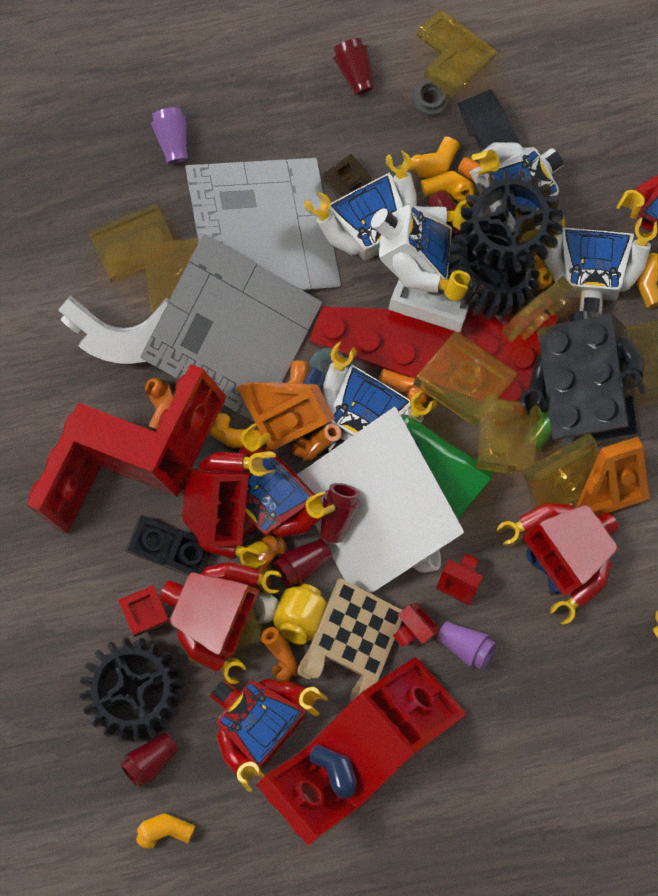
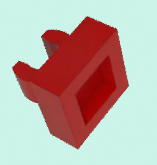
M467 553L460 564L449 559L442 571L436 589L470 606L484 577L475 572L479 559Z
M154 585L118 600L134 637L170 622Z
M418 602L409 604L398 614L405 625L393 637L402 647L409 646L417 638L422 644L433 641L438 636L440 627Z

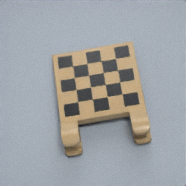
M341 578L338 579L311 646L298 667V674L305 679L318 678L323 670L326 657L361 675L350 694V700L353 701L359 693L378 681L395 639L393 635L398 631L402 622L398 616L402 610Z

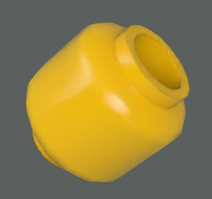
M302 584L300 587L288 588L282 594L273 615L274 625L287 641L294 644H305L307 641L313 640L327 607V602L321 597V592L311 585Z

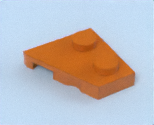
M248 381L237 387L262 435L266 432L270 434V440L266 444L268 448L273 450L335 419L319 386L316 384Z
M638 437L601 448L575 508L587 505L596 516H599L604 512L610 513L650 500L644 448Z

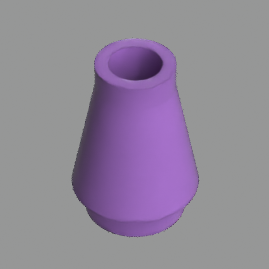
M171 107L154 112L152 114L153 122L151 126L165 155L167 164H176L188 160L186 116L182 115L181 108Z
M449 621L444 623L437 636V642L446 646L471 669L477 667L484 670L492 659L497 647V643L490 639L491 636L489 634L458 626Z

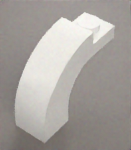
M71 295L62 304L59 311L63 314L61 321L77 334L81 329L86 333V336L78 345L81 349L105 361L133 364L145 362L140 356L169 299L165 298L146 321L128 328L114 327L102 322Z

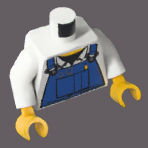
M492 143L482 152L471 156L473 160H479L481 166L469 172L476 185L480 183L487 188L489 186L488 176L490 174L496 178L497 182L503 180L502 173L504 170L509 172L510 179H516L517 173L521 170L525 174L526 182L536 175L539 177L538 187L548 183L551 187L549 196H557L559 193V188L552 174L562 168L564 162L560 154L552 148L540 156L538 150L534 147L523 148L518 143ZM515 197L518 205L539 210L531 201ZM503 199L496 201L490 206L492 212L497 211L501 207ZM509 208L510 217L508 218L507 226H510L511 232H515L516 217H513L512 208ZM541 225L536 226L535 230L526 232L521 238V243L531 240L537 234Z
M401 150L404 161L398 167L393 166L391 155H387L386 164L396 174L393 178L389 172L330 203L327 195L316 192L321 200L320 207L316 210L310 201L305 200V210L318 216L316 222L332 246L349 255H359L364 261L379 255L381 234L371 226V220L376 212L384 208L394 213L408 204L417 206V195L412 176L409 172H406L411 165V159L407 153Z
M466 200L459 202L454 211H446V207H421L414 204H408L394 213L383 208L376 212L371 220V226L381 234L379 249L381 261L399 278L405 287L409 288L418 297L428 292L438 293L439 290H444L445 295L449 299L458 301L465 296L471 278L464 271L452 272L449 280H447L449 265L447 257L450 255L448 248L451 244L452 228L446 222H452L455 228L461 230L460 224L466 221L461 217V209L470 207Z
M563 215V219L558 222L563 226V232L560 235L554 236L558 240V245L556 248L545 247L549 257L544 260V263L552 274L555 283L563 286L565 296L580 298L579 311H589L591 318L602 316L603 300H617L619 292L629 290L643 273L651 248V244L648 241L655 238L657 234L658 224L656 221L653 231L645 234L639 229L642 217L639 218L635 224V234L638 238L633 241L634 234L564 228L565 217Z
M338 342L333 347L330 355L333 363L329 366L322 387V394L335 417L329 423H335L340 427L341 437L330 446L329 452L393 407L397 408L401 417L406 414L419 422L423 421V415L437 407L436 399L431 401L427 408L421 405L420 398L426 390L414 394L410 400L354 365L347 369L346 366L356 356L357 351L355 347L351 349L349 358H343L339 355L338 349L341 342Z

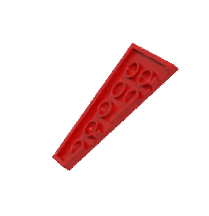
M322 306L309 339V344L331 352L333 347L338 342H341L338 352L339 355L349 358L351 349L355 347L357 352L353 360L424 381L432 389L521 420L524 408L520 398L528 390L536 358L541 353L538 328L556 325L559 315L519 313L514 318L508 316L500 321L494 316L487 321L483 313L473 316V313L468 311L461 332H457L388 309Z

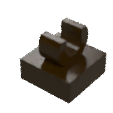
M352 154L322 174V180L338 199L373 181Z

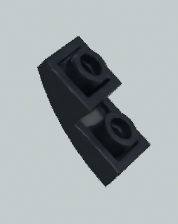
M492 89L457 103L469 137L475 136L480 152L492 143L519 144L512 125Z
M143 515L139 516L125 549L127 553L187 576L191 572L201 574L211 554L200 547L195 535L181 529L175 530Z

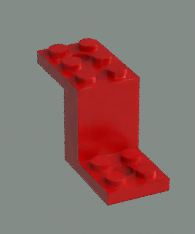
M190 364L186 373L177 381L175 395L169 407L162 412L156 432L78 402L74 412L67 417L64 423V431L56 447L52 448L48 454L47 465L39 481L35 482L30 490L27 506L54 529L68 534L101 467L178 497L185 483L186 471L193 467L227 396L203 368Z
M414 657L359 693L304 750L266 774L256 786L265 795L267 801L291 825L293 831L310 846L367 804L422 749L457 725L467 713L417 657ZM317 744L350 759L357 781L356 791L352 797L347 799L339 798L331 788L327 770L310 763L311 751Z

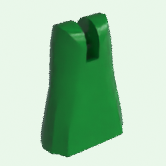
M405 414L402 417L405 425L458 519L489 483L493 471L441 438L421 422Z

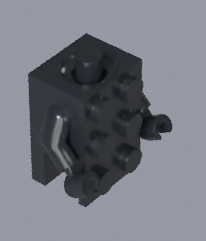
M578 311L568 315L569 322L538 328L541 353L536 358L528 390L520 398L526 415H530V410L537 405L542 413L549 411L552 439H563L564 448L567 450L641 437L634 387H638L640 394L646 392L643 382L645 361L632 339L627 337L626 327L612 313L591 318L589 311Z

